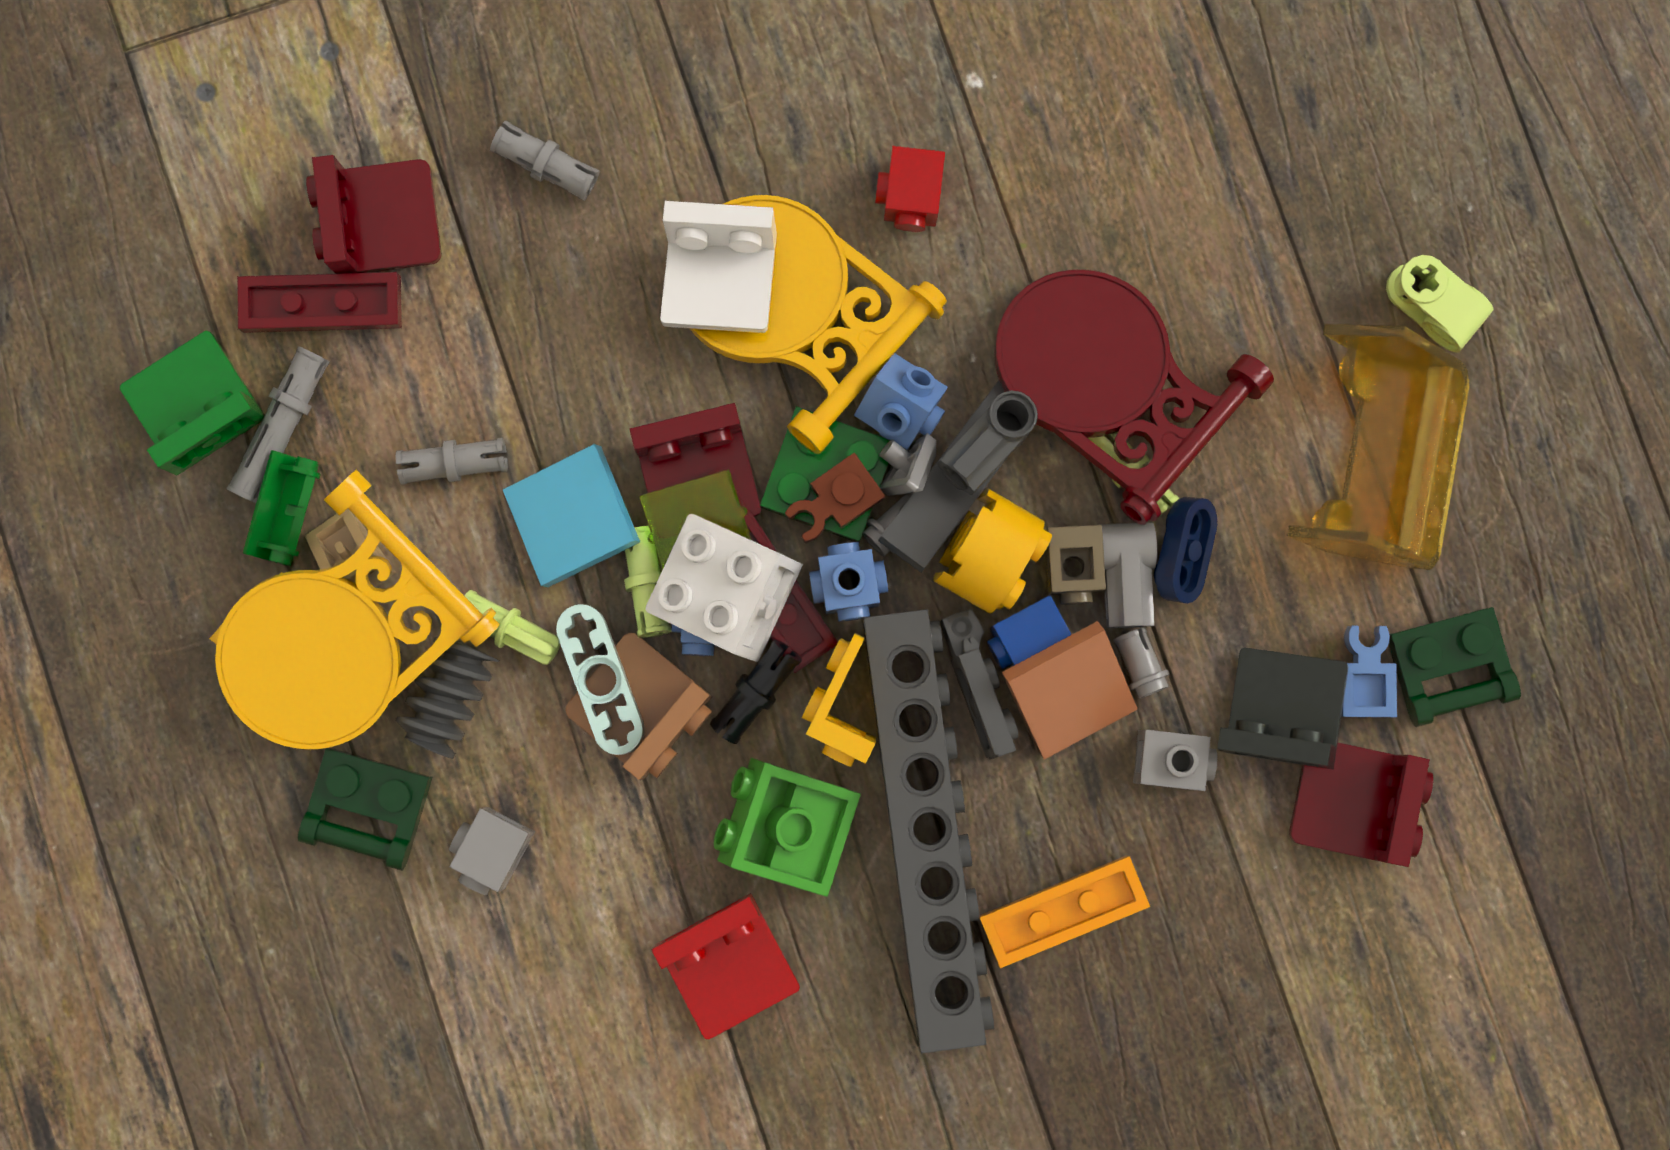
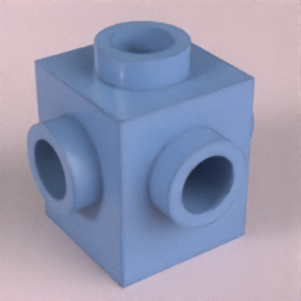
M894 353L874 378L854 416L877 430L884 438L890 441L894 440L908 450L919 433L931 435L941 420L945 410L937 405L948 387L936 380L927 370L914 366Z
M859 542L827 547L828 556L818 557L819 570L809 572L814 604L824 602L826 615L837 613L838 622L870 617L869 608L879 607V593L888 592L884 560L874 562L872 549L860 551ZM852 570L858 574L860 582L855 589L846 590L840 586L838 578L843 571Z

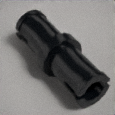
M774 639L771 647L750 674H742L735 684L737 687L736 692L718 715L711 720L710 725L718 734L729 725L733 718L735 719L734 723L722 737L728 742L737 744L762 709L769 710L776 701L774 696L776 691L794 668L802 662L801 657L793 650L790 654H786L777 666L776 663L789 648L788 645Z

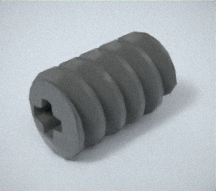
M456 641L444 652L443 658L436 659L429 666L435 673L433 678L418 676L414 682L426 694L424 697H406L405 702L416 714L415 717L397 716L395 721L407 732L404 738L427 750L453 759L456 753L445 743V739H463L465 733L454 721L472 720L474 713L463 702L464 700H482L483 693L473 684V681H490L493 675L482 662H499L500 660Z

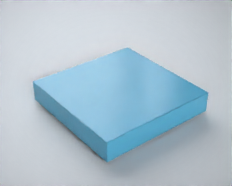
M593 444L503 489L541 586L550 587L640 543L602 447Z

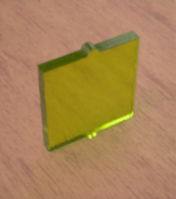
M729 469L639 496L651 532L648 535V541L655 544L662 569L689 514L700 516L751 540L744 518L748 511L746 507L740 506Z

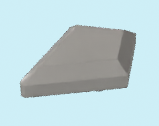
M926 433L915 440L908 450L901 447L894 440L889 441L880 453V457L892 466L879 487L884 494L891 496L923 491L936 457V439Z

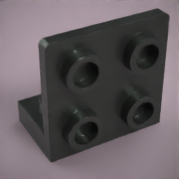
M1242 648L1239 653L1228 728L1220 727L1217 749L1229 754L1334 770L1349 668L1348 664L1338 660Z

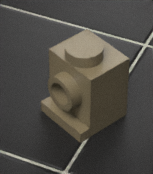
M1102 525L1047 528L1046 531L1052 534L1051 541L1045 550L1048 595H1060L1061 605L1093 603L1092 593H1101L1106 590ZM1075 558L1081 563L1082 572L1078 577H1070L1064 572L1063 564L1066 559Z

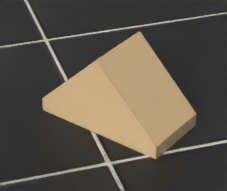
M347 508L340 516L336 513L305 535V538L321 570L335 566L353 555L366 539L368 531ZM378 546L370 556H381L387 559ZM392 567V573L390 574V576H389L388 578H390V577L393 576L395 573H397V572L394 570L393 567ZM371 569L368 573L369 581L376 588L384 581L377 579L378 569ZM356 570L344 576V578L356 583Z

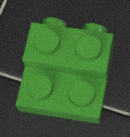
M751 758L748 768L740 767L732 781L731 796L737 799L731 819L724 818L719 823L715 832L714 848L720 851L717 861L730 868L828 897L861 793Z

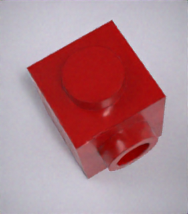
M892 146L889 173L879 172L875 204L885 205L884 221L894 222L896 229L908 232L925 231L926 226L936 227L945 160L944 151Z

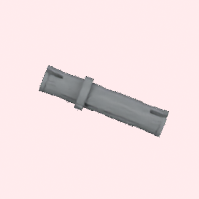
M298 346L291 365L278 389L273 387L268 396L272 398V401L243 456L237 472H235L230 484H228L227 490L254 503L257 502L271 450L284 453L302 415L308 416L312 408L308 403L330 361Z

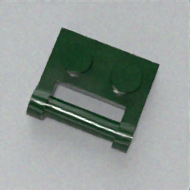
M1494 607L1389 634L1388 645L1393 662L1396 663V673L1406 708L1415 727L1430 724L1433 722L1434 717L1498 699L1504 704L1521 698L1519 681L1511 669ZM1485 664L1488 666L1491 676L1490 680L1427 696L1424 693L1422 681Z
M326 748L307 812L299 828L298 841L313 846L319 841L385 860L387 867L403 871L409 859L433 777L336 749ZM333 806L396 824L398 827L395 837L391 840L325 821L329 807Z

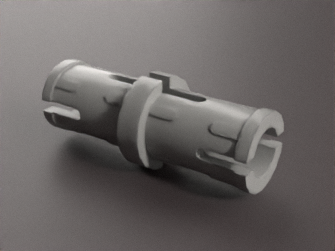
M504 121L502 127H499L490 147L491 152L509 159L530 171L531 178L539 182L545 179L567 190L583 201L591 193L600 173L598 169L582 163L559 150L560 146L558 143L552 140L544 142L522 131V129L508 121Z
M503 437L496 440L457 445L455 440L443 441V447L409 451L398 450L396 451V465L419 464L415 468L398 469L399 482L401 485H405L410 482L446 477L449 482L461 481L462 475L497 471L507 472L508 459L504 458V456L485 459L486 455L507 453Z

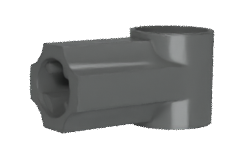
M1006 391L995 397L983 415L938 461L937 465L944 473L945 478L958 490H963L969 495H973L1016 448L1022 445L1037 422L1038 413L1036 405L1029 396L1019 391ZM1009 412L1015 415L1020 422V430L1009 431L1003 428L997 420V413Z

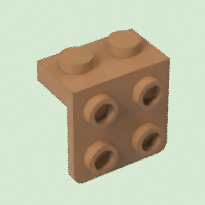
M628 633L622 637L615 647L641 714L645 734L642 743L636 750L628 754L614 756L624 763L622 767L638 780H644L649 773L658 778L678 754L671 748L684 731L693 736L712 713V710L706 706L712 696L641 637L638 638L635 633ZM600 664L587 679L586 686L594 695H606L615 687L616 675L610 666ZM577 691L566 705V715L595 739ZM622 694L611 703L594 705L597 716L605 710L608 711L612 727L605 731V736L607 740L617 739L620 746L628 743L627 734L634 730L632 721L622 722L618 716L615 706H626V700Z

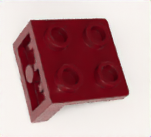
M735 403L630 428L634 450L639 457L657 534L661 539L678 536L688 516L675 495L719 466L752 515L758 516L761 514V506Z

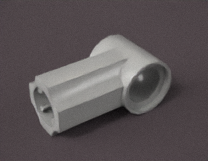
M1147 522L1145 525L1138 523L1099 524L1102 525L1106 581L1104 599L1107 628L1155 626L1152 570L1156 568L1157 540L1154 523Z

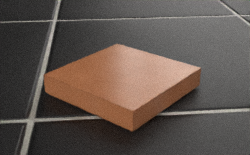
M1098 621L1002 672L1032 740L1044 760L1138 710L1107 634Z

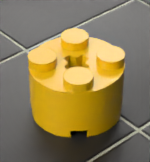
M986 488L977 498V500L986 505L981 508L978 515L971 511L967 512L939 562L948 567L946 572L935 573L933 581L991 614L996 609L1001 610L1003 606L1007 609L1013 607L1026 584V581L1019 577L1030 559L1037 562L1041 558L1051 541L1052 534L1044 530V520L993 490Z

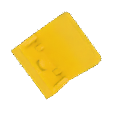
M857 633L854 634L851 642L843 638L839 639L826 666V669L834 672L835 675L827 691L820 687L815 689L802 716L803 719L811 722L806 735L825 743L822 753L849 767L852 766L855 759L866 764L876 744L875 736L828 714L865 639L864 636Z

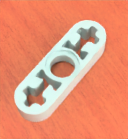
M583 604L571 606L560 615L557 621L556 632L595 740L604 751L610 754L624 755L631 753L642 743L645 727L607 622L603 615L591 606ZM582 615L587 622H596L597 629L589 633L593 648L597 650L605 644L608 651L607 655L591 656L580 665H578L575 655L586 654L584 645L579 638H570L568 636V630L575 627L574 617ZM598 664L610 666L616 675L615 687L610 693L603 696L592 694L585 682L587 672ZM622 694L625 697L626 706H615L618 716L622 722L632 721L634 725V730L627 734L628 743L624 746H620L617 739L607 740L605 736V731L612 727L608 711L605 710L597 716L594 709L595 704L611 703Z

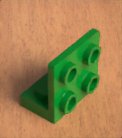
M203 331L120 385V391L154 442V445L147 449L148 453L158 468L176 476L262 422L265 416L215 336L209 331Z

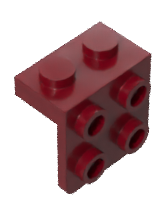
M334 155L312 157L314 175L307 176L306 186L311 207H318L320 227L313 228L312 231L313 245L317 259H324V263L335 274L371 273L432 265L441 259L442 252L432 170L425 160L416 159L345 169Z
M1337 743L1334 770L1302 765L1289 829L1290 839L1294 843L1409 867L1411 857L1415 858L1419 854L1423 840V828L1421 825H1417L1421 803L1426 804L1432 793L1433 773L1428 772L1430 759L1412 755H1394Z

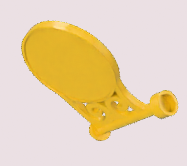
M753 195L728 201L724 204L773 207L777 238L768 330L765 333L689 329L703 344L725 357L747 363H783L794 366L813 377L826 391L827 398L813 413L802 409L787 425V428L803 446L815 454H820L834 438L829 429L831 424L927 316L933 319H940L944 314L942 307L947 303V300L938 288L927 281H923L919 286L912 285L907 290L836 235L831 226L819 214L799 202L771 195ZM847 263L879 287L890 299L891 308L884 318L875 322H863L855 317L854 308L861 302L870 303V306L865 309V318L867 320H873L878 317L881 312V299L875 290L868 287H857L847 293ZM840 314L842 323L846 328L839 326L833 327L836 321L838 320ZM834 342L848 345L855 352L858 360L857 364L839 384L831 373L838 372L844 368L847 362L845 350L841 347L834 348V358H828L824 354V348L829 343ZM812 348L813 358L803 354V352Z
M357 469L336 487L324 501L339 516L348 508L368 529L367 537L359 549L349 558L335 566L317 571L297 570L285 572L260 582L245 593L232 607L218 635L215 654L216 672L219 685L227 703L240 720L251 730L283 746L297 749H323L337 746L356 738L370 728L380 718L388 704L459 638L464 643L470 641L475 647H478L500 625L493 618L496 612L492 608H489L482 614L364 494L372 485ZM380 542L402 564L399 580L396 584L386 589L375 588L370 583L368 576L371 569H378L377 579L385 581L392 573V566L387 559L381 556L370 557ZM356 570V583L344 578V576ZM395 600L388 615L383 609V607L378 603H386ZM414 606H423L433 610L442 624L441 634L429 648L400 673L401 655L398 639L406 644H418L426 640L432 630V619L428 613L422 610H418L413 616L414 621L420 625V629L413 631L407 628L402 619L404 611Z

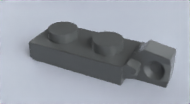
M972 609L942 619L939 622L953 658L951 664L986 758L989 757L991 760L1016 751L1013 740L1018 738L1017 726L1008 708L1001 710L994 689L999 688L1000 683L991 659H982L979 651V642L984 634V630Z

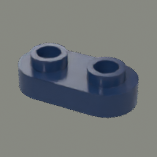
M1182 497L1175 502L1167 515L1166 531L1160 557L1154 570V581L1160 596L1167 601L1188 604L1195 601L1203 590L1218 522L1216 509L1208 499Z

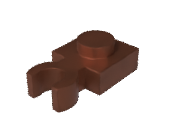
M853 453L810 483L811 488L818 496L813 501L800 500L791 504L786 510L785 516L788 520H791L802 512L812 515L815 521L813 527L801 535L803 541L808 543L816 540L822 534L825 521L831 517L834 518L842 529L884 500L885 495L857 455Z

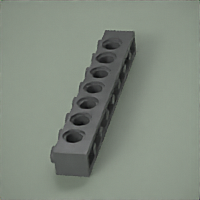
M928 609L864 617L865 644L919 1049L922 1054L987 1045L985 1030L994 1029L993 1011L990 996L980 997L977 977L987 975L983 943H973L970 921H978L980 919L975 888H965L963 867L972 866L971 848L968 834L958 835L956 813L965 812L961 780L951 781L948 762L951 759H958L954 727L944 728L941 706L950 705L949 685L946 673L937 674L934 653L943 652L939 620H929ZM900 653H912L920 659L922 673L917 681L905 683L898 680L893 674L892 662ZM910 705L922 707L929 716L928 729L918 737H912L904 733L899 724L902 710ZM919 758L932 762L937 773L934 784L925 790H916L911 787L906 777L907 768L910 763ZM927 812L936 813L942 819L944 825L942 836L933 843L918 841L913 830L916 819ZM932 867L946 869L951 878L948 891L938 897L926 895L921 888L923 874ZM947 921L956 926L958 939L950 949L944 951L936 950L929 945L928 933L936 923ZM948 976L958 977L965 983L964 996L955 1004H944L935 996L937 984Z

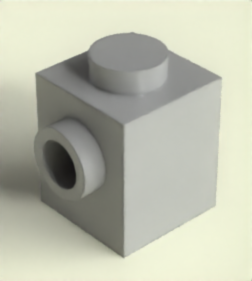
M1138 730L1133 783L1205 791L1206 781L1214 780L1217 769V750L1210 748L1211 737L1154 730Z
M490 807L480 808L472 825L464 822L454 836L449 851L456 855L449 867L462 873L458 879L461 884L480 894L487 895L490 888L496 892L502 891L507 887L535 831Z

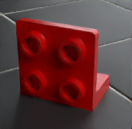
M751 893L664 939L651 949L660 968L667 967L700 1032L707 1040L793 995L800 989V985Z

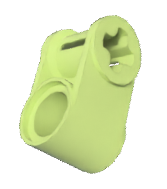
M1420 255L1413 257L1406 264L1392 271L1387 279L1386 292L1394 306L1398 307L1421 326L1433 341L1455 353H1459L1494 310L1490 301L1481 292L1465 283L1433 256ZM1415 274L1422 279L1418 286L1420 292H1416L1411 287L1416 280L1413 276Z

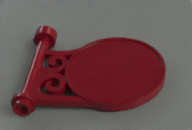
M1066 270L1052 273L1025 287L1012 300L1003 314L995 340V366L1004 392L1013 390L1029 396L1036 405L1038 413L1037 425L1054 432L1122 486L1125 490L1122 493L1124 500L1120 503V507L1131 520L1140 525H1145L1149 520H1157L1161 515V510L1157 504L1159 499L1247 397L1260 399L1274 382L1272 372L1263 362L1251 355L1243 354L1227 371V378L1231 384L1220 396L1210 394L1199 388L1182 373L1175 363L1170 352V343L1165 325L1152 303L1129 283L1115 276L1092 270ZM1167 378L1173 388L1162 390ZM1174 402L1181 406V408L1174 407L1170 415L1172 420L1177 423H1183L1189 419L1194 410V405L1207 412L1193 428L1186 429L1177 427L1168 421L1163 414V405ZM1150 409L1151 422L1139 420ZM1118 432L1113 442L1115 454L1126 463H1138L1143 459L1147 451V444L1142 442L1136 449H1130L1126 441L1134 435L1141 436L1151 445L1152 459L1147 466L1140 469L1128 468L1117 462L1088 438Z

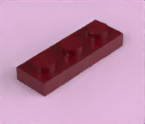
M398 272L237 276L238 329L243 333L402 328L401 276Z

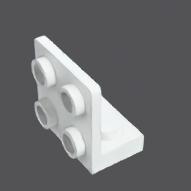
M665 201L663 224L668 239V250L660 316L662 325L665 327L765 333L768 330L777 238L773 207Z
M689 514L647 602L646 611L726 651L758 662L803 564L700 516Z

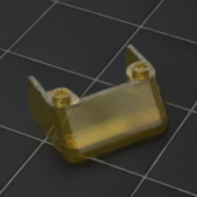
M1325 324L1323 335L1347 348V353L1340 363L1339 376L1347 392L1359 400L1342 500L1329 499L1322 505L1321 509L1316 511L1312 527L1289 525L1287 536L1328 553L1406 568L1431 570L1439 560L1443 545L1469 394L1467 367L1461 360L1406 326Z

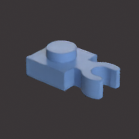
M1352 625L1346 628L1344 643L1348 651L1353 654V663H1347L1349 668L1341 717H1397L1396 663H1381V654L1388 647L1390 639L1387 626H1377L1374 628L1375 640L1370 647L1362 645L1359 641V626Z

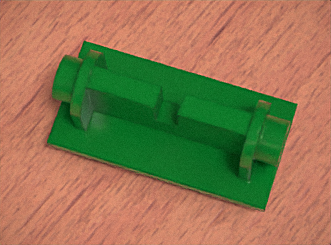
M271 450L242 554L291 567L293 557H298L299 555L296 547L315 479H319L321 475L317 472L319 466L317 461L299 456L296 458Z

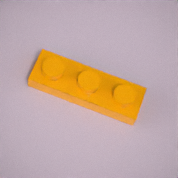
M1126 855L979 916V920L999 968H1003L1150 907V904L1130 856Z

